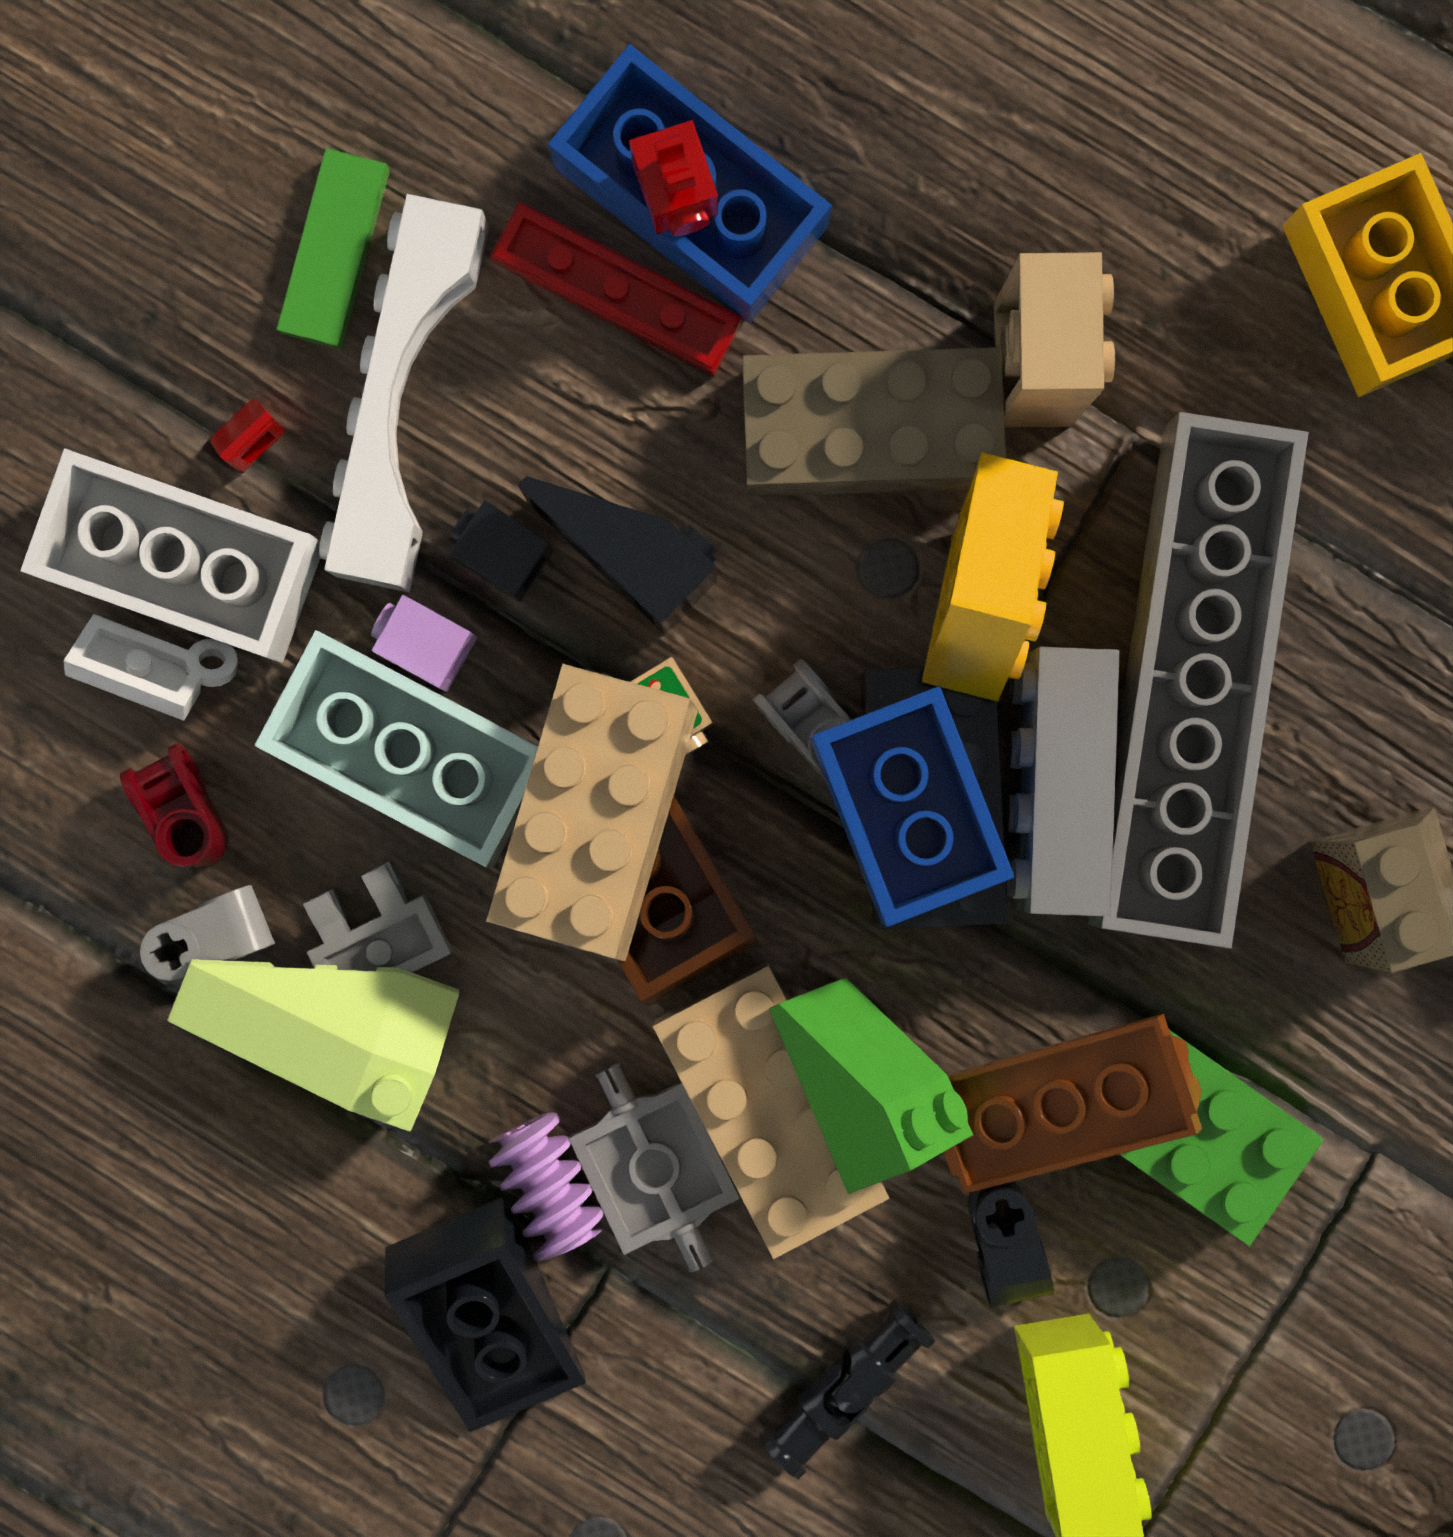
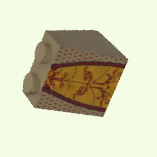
M1429 807L1310 841L1345 963L1393 973L1453 956V869L1435 807Z

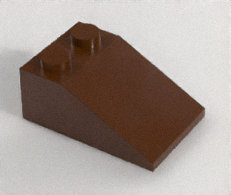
M674 795L626 961L618 960L638 998L647 1006L656 1003L759 943Z

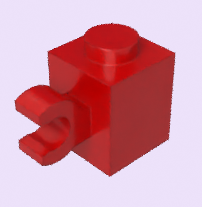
M693 120L629 140L632 163L656 235L670 230L673 236L688 235L703 229L710 223V217L718 215V194Z

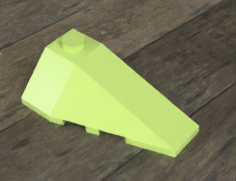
M191 959L167 1021L348 1111L411 1132L434 1078L458 1000L459 989L401 968L377 967L376 971L337 970V965L318 964L315 965V969L274 967L270 962Z

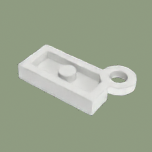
M95 614L92 615L63 660L65 676L183 721L200 695L201 685L208 687L222 686L233 679L238 668L237 653L229 644L215 639H203L194 643L187 650ZM214 656L220 658L224 664L217 669H207L200 664V661L203 658Z

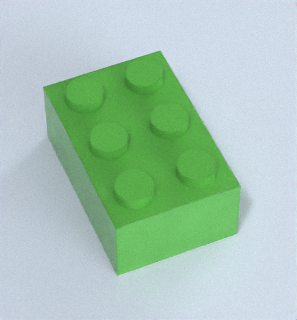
M1169 1030L1171 1036L1180 1038L1178 1035ZM1186 1042L1189 1051L1190 1068L1195 1078H1198L1202 1090L1197 1110L1202 1130L1193 1136L1119 1155L1250 1247L1324 1139Z

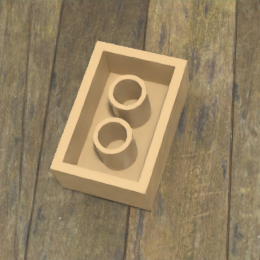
M1102 252L1019 254L994 302L995 347H1002L1005 428L1071 427L1084 411L1090 407L1097 396H1100L1104 390V382H1112L1115 370V349L1112 341H1104L1103 315H1111L1114 283L1112 274H1102Z

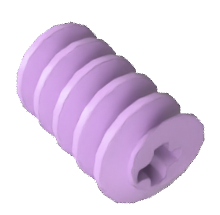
M553 1112L541 1114L523 1122L488 1142H500L502 1146L488 1161L490 1167L511 1165L513 1172L499 1185L501 1190L522 1189L524 1193L510 1208L512 1213L533 1212L535 1216L534 1220L522 1231L523 1237L544 1235L546 1242L532 1255L535 1261L551 1259L573 1250L602 1231V1229H592L603 1217L601 1206H580L592 1194L590 1183H569L581 1170L579 1160L574 1158L558 1160L570 1147L568 1136L547 1137L550 1131L559 1123L557 1113Z

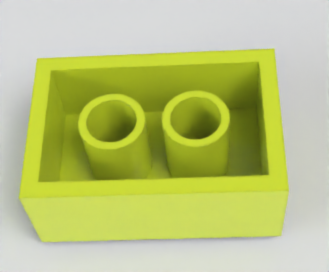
M1089 1313L1014 1326L1045 1514L1055 1536L1144 1537L1142 1521L1150 1520L1152 1513L1146 1484L1143 1478L1136 1479L1130 1456L1140 1453V1440L1132 1412L1125 1413L1119 1391L1121 1388L1129 1387L1128 1369L1122 1348L1114 1347L1110 1332H1102Z

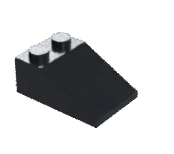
M528 476L517 485L528 504L664 635L717 582V568L714 564L716 561L714 557L716 550L689 524L680 532L669 520Z
M502 1197L385 1247V1297L469 1432L586 1383L585 1373L539 1266L532 1256L533 1252L526 1238L523 1237L521 1229Z

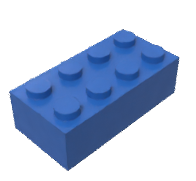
M631 44L625 48L548 143L553 166L558 172L733 312L743 317V320L748 324L754 320L829 226L832 208L830 203ZM693 120L718 194V215L710 217V223L706 227L688 235L673 236L671 230L656 235L632 163L629 140Z

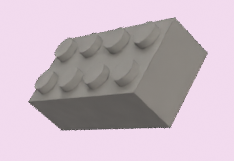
M1038 647L1027 654L1020 679L1010 678V705H1019L1018 731H1009L1007 742V765L1009 769H1017L1016 794H1008L1005 804V830L1009 833H1015L1014 858H1008L1015 877L1006 881L1007 896L1013 898V909L1030 914L1111 917L1119 650Z

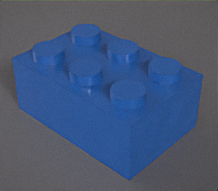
M940 686L827 729L809 738L881 924L889 927L1015 877Z

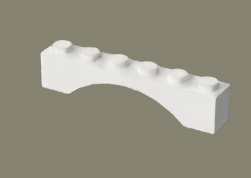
M407 194L403 213L394 212L392 215L387 238L388 250L394 251L389 275L381 274L379 276L374 295V311L380 312L376 336L368 335L366 337L360 359V371L363 374H367L362 398H353L347 417V434L353 436L348 460L341 459L339 461L333 481V495L340 498L335 522L327 521L323 528L319 546V556L321 559L326 560L324 570L337 578L410 593L423 531L409 505L399 471L396 434L400 400L411 366L428 335L453 306L476 289L489 226L482 209Z

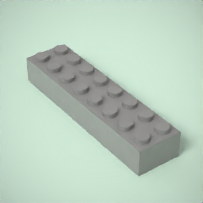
M1179 412L1163 427L1117 731L1111 917L1089 916L1088 925L1102 929L1232 948L1309 432Z

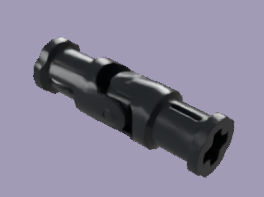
M896 1299L888 1305L890 1313L863 1340L855 1338L846 1347L843 1358L831 1364L798 1396L799 1405L774 1430L765 1429L759 1435L764 1448L792 1477L800 1479L806 1473L805 1464L830 1438L839 1440L848 1431L853 1423L869 1408L874 1397H878L886 1392L897 1381L895 1373L921 1346L930 1348L935 1343V1339L930 1332ZM827 1391L836 1399L838 1407L829 1404L823 1399Z

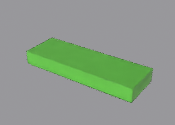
M329 148L325 149L277 326V331L281 335L342 351L390 173L386 163Z

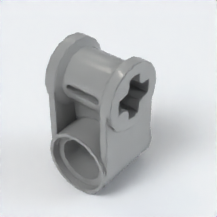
M799 659L793 664L795 671L768 695L758 694L752 701L776 731L788 743L791 742L809 765L824 777L809 738L812 735L851 721V719L837 704L836 698L805 661ZM802 692H806L805 695H803L787 710H783V708L787 706L791 701H793L798 695H800Z
M248 885L198 905V909L155 926L143 938L140 956L142 964L148 973L157 979L171 981L185 977L191 959L236 961L275 945V942L252 885ZM185 940L188 951L182 953L180 958L171 960L168 956L167 948L172 947L175 941Z

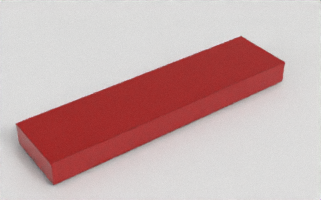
M520 201L490 255L492 262L712 377L715 376L743 323V317Z

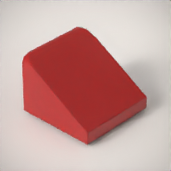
M253 398L211 437L210 443L226 463L241 473L242 471L245 472L285 434L284 431L286 429L257 399Z

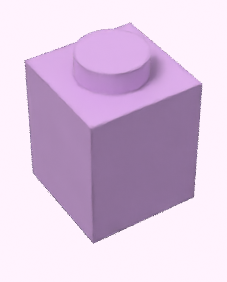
M402 595L397 606L388 603L378 616L371 632V636L378 640L371 651L448 692L478 637L456 623Z

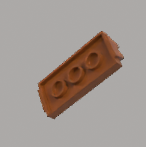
M1163 1013L947 1074L954 1091L962 1098L966 1106L967 1121L973 1133V1136L944 1152L952 1177L958 1175L963 1193L966 1194L1198 1134L1202 1130L1197 1114L1202 1090L1198 1078H1195L1190 1068L1189 1051L1185 1040L1171 1036Z

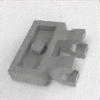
M391 861L361 876L381 913L380 916L350 929L344 908L334 888L303 904L323 941L322 944L307 951L314 968L318 964L337 965V970L376 971L377 967H389L414 972L451 954L453 951L426 894L408 902L401 881Z

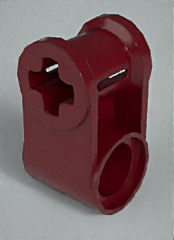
M178 742L168 748L167 756L137 772L129 768L120 773V781L128 800L142 818L158 853L165 861L175 866L205 868L214 865L223 857L228 847L229 838L226 826L223 824L206 791V785L199 768L182 744ZM197 822L203 830L204 841L200 850L194 855L189 856L182 849L180 843L181 833L188 824Z

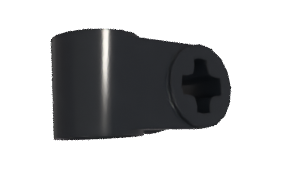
M1013 1181L970 1192L968 1210L978 1247L976 1254L979 1270L990 1308L1054 1294L1051 1271L1045 1249L1038 1234L1034 1211L1028 1199L1023 1195L1021 1188ZM1000 1199H1006L1009 1207L1005 1209L1006 1219L995 1221L992 1216L996 1211L995 1202Z

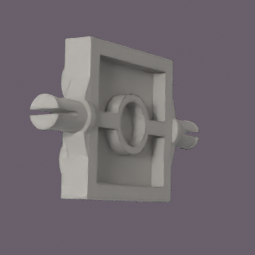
M614 1064L610 1066L609 1071L618 1091L607 1069L595 1074L612 1109L600 1121L571 1134L568 1139L623 1254L625 1255L652 1241L671 1240L674 1238L688 1266V1271H697L700 1269V1263L691 1245H693L703 1268L714 1261L697 1227L710 1213L739 1200L740 1194L682 1082L656 1094L635 1097L620 1067L621 1064Z

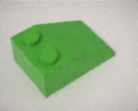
M846 977L769 1008L848 1194L911 1171L973 1136L967 1121L966 1106L962 1098L954 1091L947 1074Z

